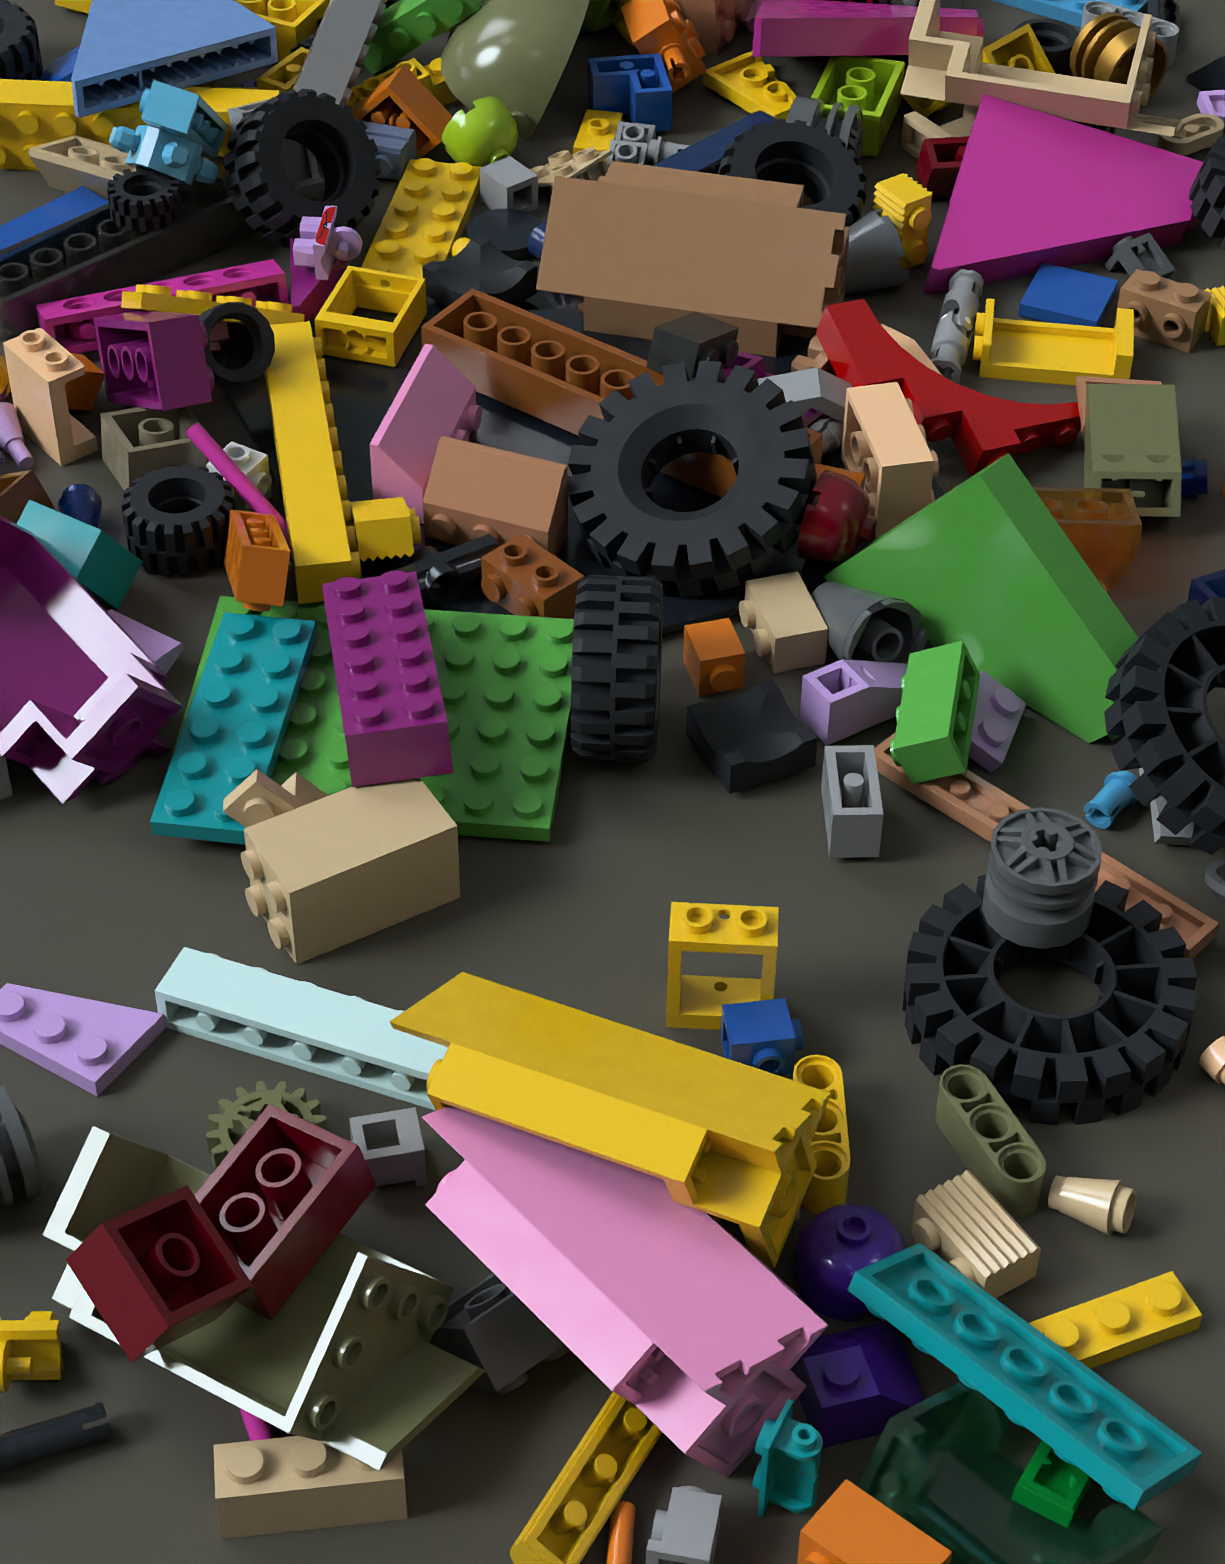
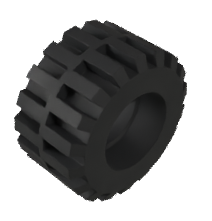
M181 465V467L166 466L158 471H149L145 473V477L136 478L131 482L132 487L126 488L123 493L124 499L121 500L128 551L143 561L144 569L150 572L160 571V575L166 576L171 574L189 576V573H203L208 571L207 568L217 567L223 563L230 509H236L232 486L228 481L223 480L222 475L217 472L209 473L208 468L201 466L198 468H193L191 465Z

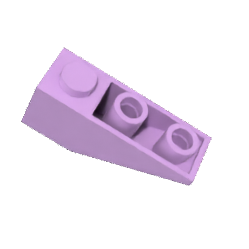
M842 659L803 675L800 719L828 746L895 717L896 708L901 704L903 693L901 678L902 675L906 674L907 664Z

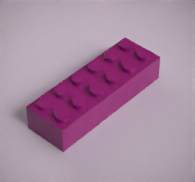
M389 571L381 576L362 579L343 577L332 583L322 584L352 787L453 773L448 721L416 571L407 573L403 571Z

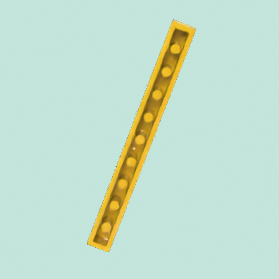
M310 321L273 324L270 326L274 333L275 352L271 365L265 371L298 604L324 602L322 584L332 583L343 577L361 579L359 552H357L355 529L354 525H352L350 501L347 498L345 475H343L342 456L339 450L337 428L334 422L333 405L330 400L321 338L312 336Z

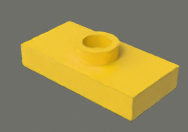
M587 109L573 146V154L590 147H594L596 152L609 150L611 139H615L619 121L623 122V113Z

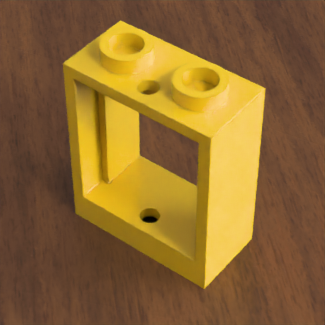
M348 266L315 318L316 337L321 338L322 354L396 367L427 314L426 279ZM383 280L389 281L390 285H386ZM356 307L398 314L393 323L352 316Z
M671 902L666 1027L721 1030L722 1005L774 999L779 907ZM721 915H727V916H729V918H728V919H722V918H720L719 916H721ZM682 951L762 955L761 979L682 975Z

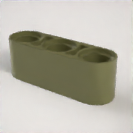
M963 1064L949 1067L940 1076L935 1114L938 1127L967 1169L1012 1217L1019 1218L1030 1215L1036 1211L1040 1204L1046 1171V1160L1042 1152L980 1069Z

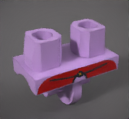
M325 206L322 217L302 216L300 238H295L293 244L294 266L315 268L316 280H328L335 258L343 261L353 260L360 254L363 242L357 231L345 226L334 227L338 213L337 206Z

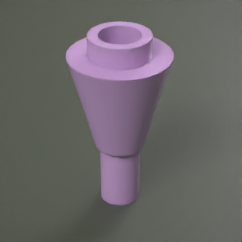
M0 402V447L7 453H10L21 470H27L34 465L35 461L24 445L25 442L16 408L11 403Z

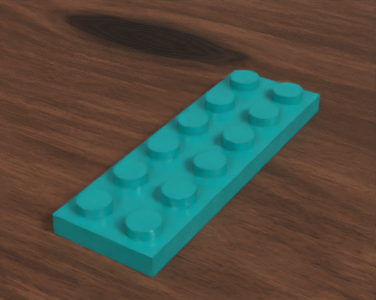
M224 612L150 819L152 835L245 845L244 829L246 827L223 812V799L256 769L270 779L272 778L318 635L316 621Z
M923 1244L913 1245L855 1272L848 1291L865 1303L869 1312L880 1319L887 1320L909 1337L917 1349L932 1355L956 1373L958 1379L965 1386L979 1391L1004 1410L1005 1415L1013 1423L1027 1428L1051 1446L1054 1453L1061 1460L1077 1466L1102 1486L1105 1493L1112 1499L1136 1510L1191 1474L1203 1454L1201 1451Z

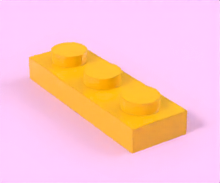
M1173 1271L1032 1321L1029 1324L1091 1369L1199 1329L1202 1313Z

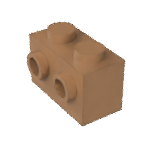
M1136 269L1120 288L1117 308L1134 309V336L1190 353L1205 333L1212 293L1198 289L1190 283H1179L1160 277L1152 271Z

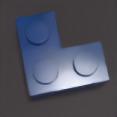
M660 53L588 58V101L591 110L629 114L632 123L655 125L656 133L662 130H671L672 88Z

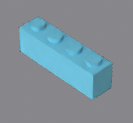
M153 80L151 89H145L140 100L139 111L142 112L141 119L150 126L160 128L201 145L203 149L200 156L216 161L228 124L200 95Z

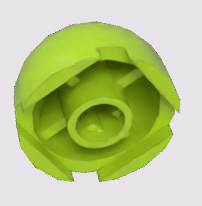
M492 96L473 101L472 103L476 108L470 110L467 114L462 109L458 111L443 131L442 142L446 146L444 148L456 163L465 162L471 166L484 167L511 156L518 141L517 123L500 98Z

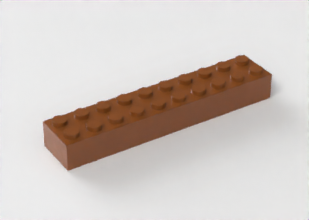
M473 288L421 326L422 348L425 344L434 345L476 387V392L579 436L578 431L589 415L604 420L599 403L614 390L619 392L628 401L633 398L628 383L629 380L648 372L656 386L665 384L664 374L646 368V360ZM805 427L814 461L821 464L823 434ZM696 452L683 455L674 459L660 470L665 474L720 498H723L728 493L727 491L729 488H732L737 478L730 459L710 452Z

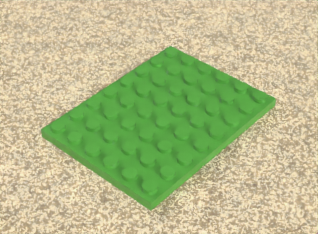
M220 596L172 757L224 612L316 621L318 635L271 779L281 786L297 772L327 795L352 787L325 603L298 604V601L284 600L283 607L271 605L270 611H253L244 608L243 602H237L235 597ZM424 609L448 721L453 773L420 777V779L456 823L458 835L550 842L571 723V666L574 619Z

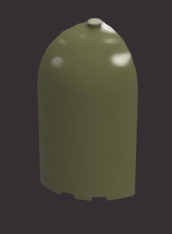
M484 0L479 11L452 26L441 56V73L451 93L469 111L476 108L472 102L479 98L489 96L500 98L517 123L518 138L523 140L529 139L535 131L565 69L578 38L590 0Z

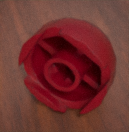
M824 470L821 472L813 488V491L820 492L821 494L816 496L812 505L807 504L800 528L797 550L801 551L799 557L815 562L833 564L843 562L853 556L861 542L870 544L876 528L877 518L870 516L871 502L866 491L855 480L839 473Z

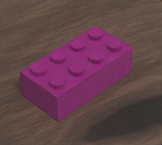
M139 310L93 318L101 368L105 373L103 380L107 402L162 411L212 402L211 391L214 390L215 385L214 375L210 366L206 364L204 348L207 347L208 336L205 325L199 320V314Z

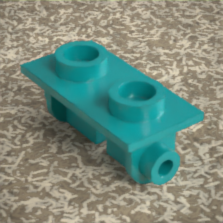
M787 1399L777 1420L767 1418L755 1447V1453L761 1455L762 1458L757 1466L752 1487L759 1490L757 1516L762 1518L770 1503L788 1509L793 1513L801 1514L810 1510L817 1500L819 1478L817 1472L820 1468L823 1440L820 1433L813 1426L792 1419L793 1400Z

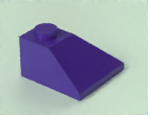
M888 1321L819 1336L790 1369L807 1385L798 1396L807 1423L813 1426L822 1437V1448L931 1423L932 1414L896 1327Z

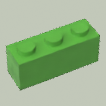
M963 640L909 654L906 674L902 675L901 678L903 693L901 704L896 708L897 727L895 738H892L890 741V751L894 763L898 767L902 766L911 784L967 771L980 674Z

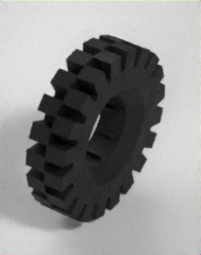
M700 361L696 378H689L685 362L663 366L665 384L656 386L650 374L645 372L628 381L633 395L631 400L628 401L619 392L614 390L599 403L604 420L591 415L587 417L578 431L583 445H572L567 463L572 476H568L567 481L568 495L591 552L603 566L609 563L614 576L653 577L662 583L663 595H666L671 581H675L680 597L703 595L704 579L714 577L718 592L740 585L736 569L745 566L755 578L773 566L769 552L771 547L785 555L799 539L795 524H802L807 504H813L811 494H817L816 491H813L817 481L815 461L802 415L792 400L786 402L783 389L767 378L759 385L756 372L739 365H735L728 378H726L722 362ZM710 452L722 455L732 461L737 475L736 481L732 488H729L728 493L715 504L693 512H674L671 509L667 510L655 504L650 489L652 482L658 476L660 470L674 459L690 453Z
M1210 597L1202 606L1196 599L1178 605L1171 613L1166 612L1125 651L1115 665L1118 670L1109 678L1105 698L1114 703L1104 712L1106 733L1123 736L1111 749L1119 770L1125 771L1142 768L1144 771L1141 776L1129 785V788L1143 806L1162 795L1167 800V804L1156 820L1174 835H1177L1189 823H1195L1190 845L1211 855L1225 845V741L1214 728L1207 709V694L1214 688H1225V598Z
M986 875L978 876L976 893L962 883L944 894L942 908L932 904L921 917L919 931H913L908 949L902 1011H906L904 1026L911 1044L921 1043L919 1058L933 1075L939 1074L954 1065H971L980 1069L987 1076L1012 1112H1014L1020 1098L1030 1100L1029 1123L1057 1126L1061 1103H1067L1075 1125L1102 1121L1105 1102L1118 1116L1123 1115L1141 1106L1144 1091L1155 1097L1169 1083L1172 1069L1178 1070L1186 1051L1198 991H1195L1197 973L1193 958H1183L1186 943L1174 926L1159 930L1162 914L1144 899L1125 911L1129 890L1105 880L1094 894L1090 924L1083 934L1064 946L1047 949L1020 946L1001 937L988 925L982 911ZM1030 960H1051L1080 970L1097 985L1101 993L1098 996L1097 1003L1086 1010L1072 1014H1047L1026 1008L1011 999L1005 990L999 986L997 980H1000L1003 970L1014 964Z

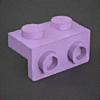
M982 670L979 672L980 682L969 757L992 773L1003 764L1026 702Z

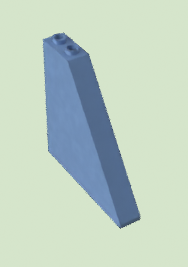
M92 0L71 78L75 115L81 118L141 100L145 89H151L153 80L184 89L277 63L276 27L235 0Z

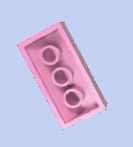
M425 344L369 444L373 500L403 497L408 508H415L416 516H419L421 524H424L423 499L439 439L442 436L469 442L471 432L478 430L482 417V408L476 405V387L434 345Z

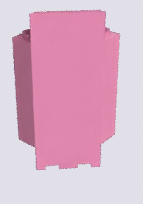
M450 1105L422 1116L465 1159L456 1170L449 1172L440 1181L436 1193L426 1203V1206L611 1391L635 1404L684 1454L728 1478L756 1446L758 1436L767 1418L777 1420L787 1399L794 1402L807 1387L790 1369L826 1329L828 1324L796 1296L797 1293L711 1214L674 1202L663 1179Z

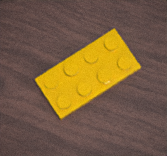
M136 284L135 292H122L121 308L199 314L200 316L202 312L226 302H243L252 306V299L217 295L216 302H212V293L177 290L176 296H171V287ZM256 301L254 308L268 319L270 325L304 322L305 314L292 313V304ZM224 319L221 321L235 324H243L242 322L235 319Z

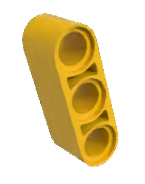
M815 1054L806 1056L796 1063L793 1071V1080L831 1093L811 1141V1148L817 1166L801 1203L806 1210L818 1214L834 1205L846 1203L851 1159L841 1068L835 1060L824 1055Z

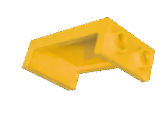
M986 298L985 313L977 312L972 360L980 361L979 377L1072 386H1075L1076 376L1130 379L1134 350V309L1117 308L1114 328L994 318L995 299Z

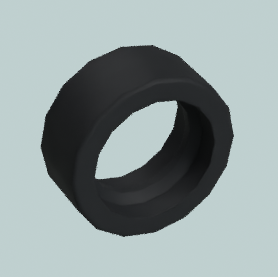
M1043 18L1027 20L1016 26L1013 31L1028 23L1030 24L1056 74L1062 75L1071 71L1070 53L1075 39L1079 35L1073 26L1062 21Z
M226 302L202 312L199 316V320L205 325L208 336V344L204 348L206 364L212 369L216 384L221 386H237L260 377L271 365L275 352L274 333L268 319L256 308L243 302ZM224 319H235L242 322L249 329L253 338L254 353L252 359L246 366L240 369L222 367L214 359L210 350L209 335L211 329L217 322Z

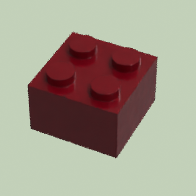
M188 1185L101 1223L66 1259V1262L131 1363L215 1321L253 1286Z

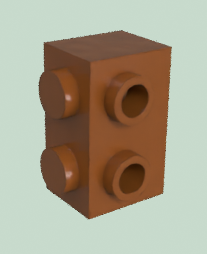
M520 534L481 557L482 593L489 600L498 603L512 614L518 616L574 618L577 587L579 581L584 579L585 576L525 535Z

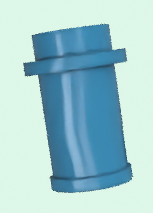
M1125 770L1112 772L1106 776L1104 787L1083 809L1084 812H1087L1085 817L1090 824L1100 829H1106L1110 827L1113 820L1126 806H1132L1138 801V798L1129 788V785L1137 779L1134 774Z

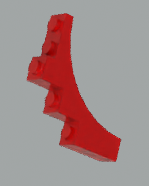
M864 299L827 305L825 307L816 334L837 377L851 383L852 387L898 382L905 399L909 398L912 402L914 418L917 424H922L925 429L926 441L938 442L951 437L971 477L1007 453L1013 459L1016 452L1024 454L1040 447L1055 444L1063 446L1077 438L1081 430L1078 402L1060 404L1021 403L982 394L945 378L926 367L904 350L880 325Z

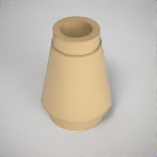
M1057 1175L1050 1188L1048 1206L1109 1236L1114 1231L1125 1234L1134 1216L1137 1193L1135 1189L1125 1187L1123 1180L1066 1178Z

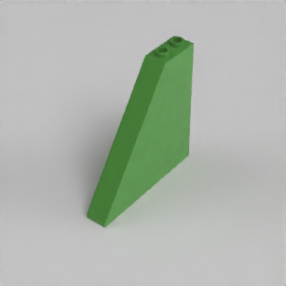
M1009 453L878 537L824 575L827 582L835 581L907 601L920 611L923 617H920L921 627L926 630V637L929 638L930 645L938 647L963 640L978 672L983 670L1004 687L1013 691L1016 696L1026 702L1028 707L1085 742L1091 743L1106 735L1111 741L1120 737L1106 733L1104 712L1114 702L1105 698L1109 678L1118 670L1115 665L1125 651L1139 638Z

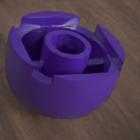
M855 1203L839 1204L819 1212L801 1230L793 1256V1279H796V1283L801 1288V1297L809 1307L825 1317L845 1322L861 1321V1314L871 1312L866 1308L865 1303L848 1291L852 1278L856 1271L906 1249L903 1236L887 1216L872 1207Z

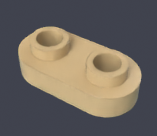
M1205 113L1181 119V128L1174 136L1158 134L1157 148L1182 156L1210 148L1223 135L1224 122L1215 115Z

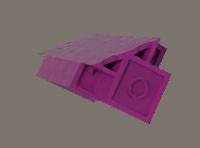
M0 516V754L8 759L26 764L55 797L64 804L78 797L81 788L95 778L101 784H104L133 770L135 766L133 760L150 751L156 757L171 751L172 749L162 740L158 733L183 705L163 685L169 677L31 531Z

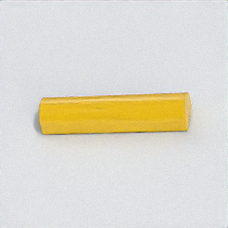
M612 1392L511 1547L510 1557L514 1564H580L662 1433L635 1404Z

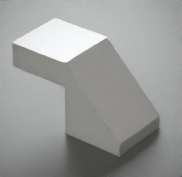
M818 367L758 379L759 385L768 378L783 389L786 402L792 400L802 417L810 408H813L844 423L846 390L852 387L851 383Z

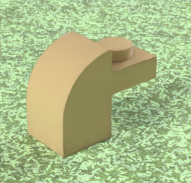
M256 769L223 799V812L247 828L329 795L297 772L280 786Z

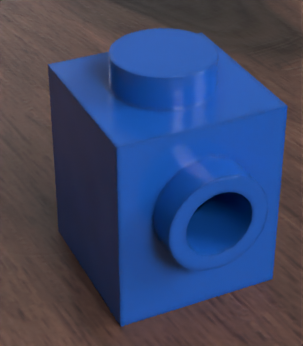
M786 998L722 1005L720 1041L724 1058L776 1075L793 1073L795 1051L803 1049V1035L800 1020L798 1018L791 1019Z

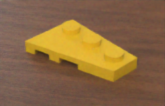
M752 51L706 69L707 72L703 73V84L738 105L744 111L752 114L761 110L777 119H786L787 122L791 105L797 96L785 82L776 79L775 69L771 64L765 65L762 57H752Z

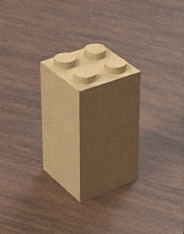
M420 778L349 787L244 829L246 851L241 852V861L250 879V887L245 889L248 905L256 917L261 915L264 917L273 943L278 949L285 948L296 965L460 898L458 828Z

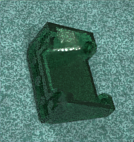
M962 1382L890 1417L858 1484L860 1489L952 1551L950 1564H1142L1151 1554L1164 1530L1140 1510H1133L1124 1503H1115L1102 1509L1091 1525L1075 1514L1067 1529L1011 1500L1016 1484L1024 1471L999 1452L1008 1428L1007 1416L1004 1410L982 1393L968 1388Z

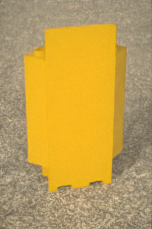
M461 972L389 1021L393 1029L448 1047L443 1060L439 1059L433 1064L427 1079L426 1094L436 1111L450 1105L663 1179L674 1202L739 1224L748 1249L765 1265L775 1268L817 1166L811 1148V1141L830 1098V1092L465 972Z

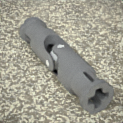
M960 269L951 275L949 292L944 298L930 350L931 361L942 376L956 384H959L961 380V366L965 363L972 337L971 330L974 322H976V315L980 306L979 297L983 293L984 280L974 270Z

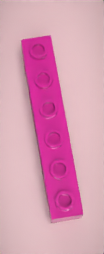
M274 259L147 283L148 285L171 287V296H176L177 290H192L212 293V302H216V296L218 295L252 299V307L256 306V301L289 304L285 272ZM136 286L36 305L39 326L70 353L79 354L98 350L93 318L139 311L121 308L122 292H135Z

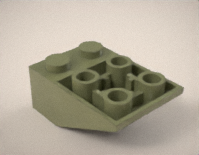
M1086 384L1083 516L1180 517L1182 469L1175 385Z

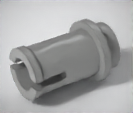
M659 136L658 140H650L647 161L656 164L690 145L663 141V137Z

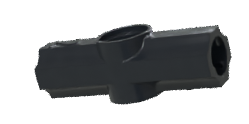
M487 534L443 552H440L436 547H423L410 557L406 566L394 571H403L405 573L416 571L422 602L429 599L435 605H445L453 601L460 594L464 585L482 578L481 557L498 548V542L491 534Z

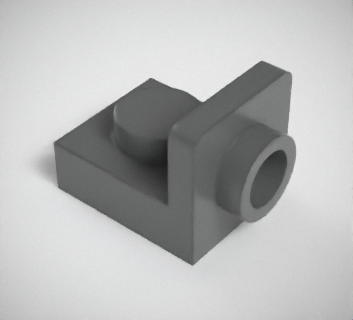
M1150 233L1135 239L1132 236H1128L1120 240L1112 248L1114 253L1105 264L1109 272L1124 267L1129 276L1138 269L1141 271H1152L1160 277L1169 279L1176 270Z

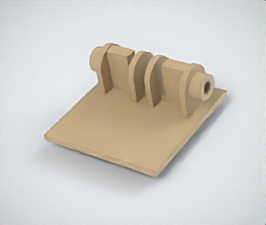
M590 147L570 155L568 150H564L549 156L548 164L533 167L529 170L538 175V187L549 186L552 193L555 176L598 181L600 176L606 175L609 168L604 159L612 155L613 152L612 150L596 152L594 147Z

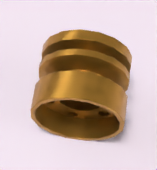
M1106 12L1096 16L1084 26L1075 39L1070 53V68L1073 76L1127 84L1141 28L1117 12ZM1156 38L1153 55L1147 56L1154 58L1150 81H1146V83L1151 84L1149 97L1154 94L1162 83L1168 68L1169 54L1166 45L1158 38Z

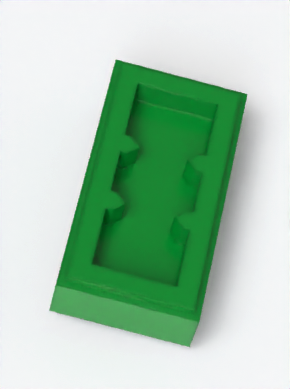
M1042 1440L1016 1484L1011 1500L1068 1529L1094 1480L1077 1466L1061 1460L1054 1453L1053 1448Z

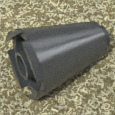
M882 209L870 212L850 226L845 294L900 287L908 282V267L901 270L899 258L905 256L903 245L889 216L881 217Z
M835 581L821 584L811 594L816 607L828 627L827 643L839 660L908 664L909 654L922 651L924 648L926 630L921 627L920 617H923L920 611L907 601Z

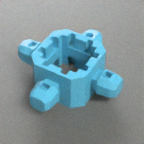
M138 125L136 130L124 126L112 129L109 143L113 148L128 153L125 163L134 168L142 166L143 170H156L178 179L179 185H191L192 180L201 183L215 182L219 168L214 162L200 157L203 149L201 145L150 125Z

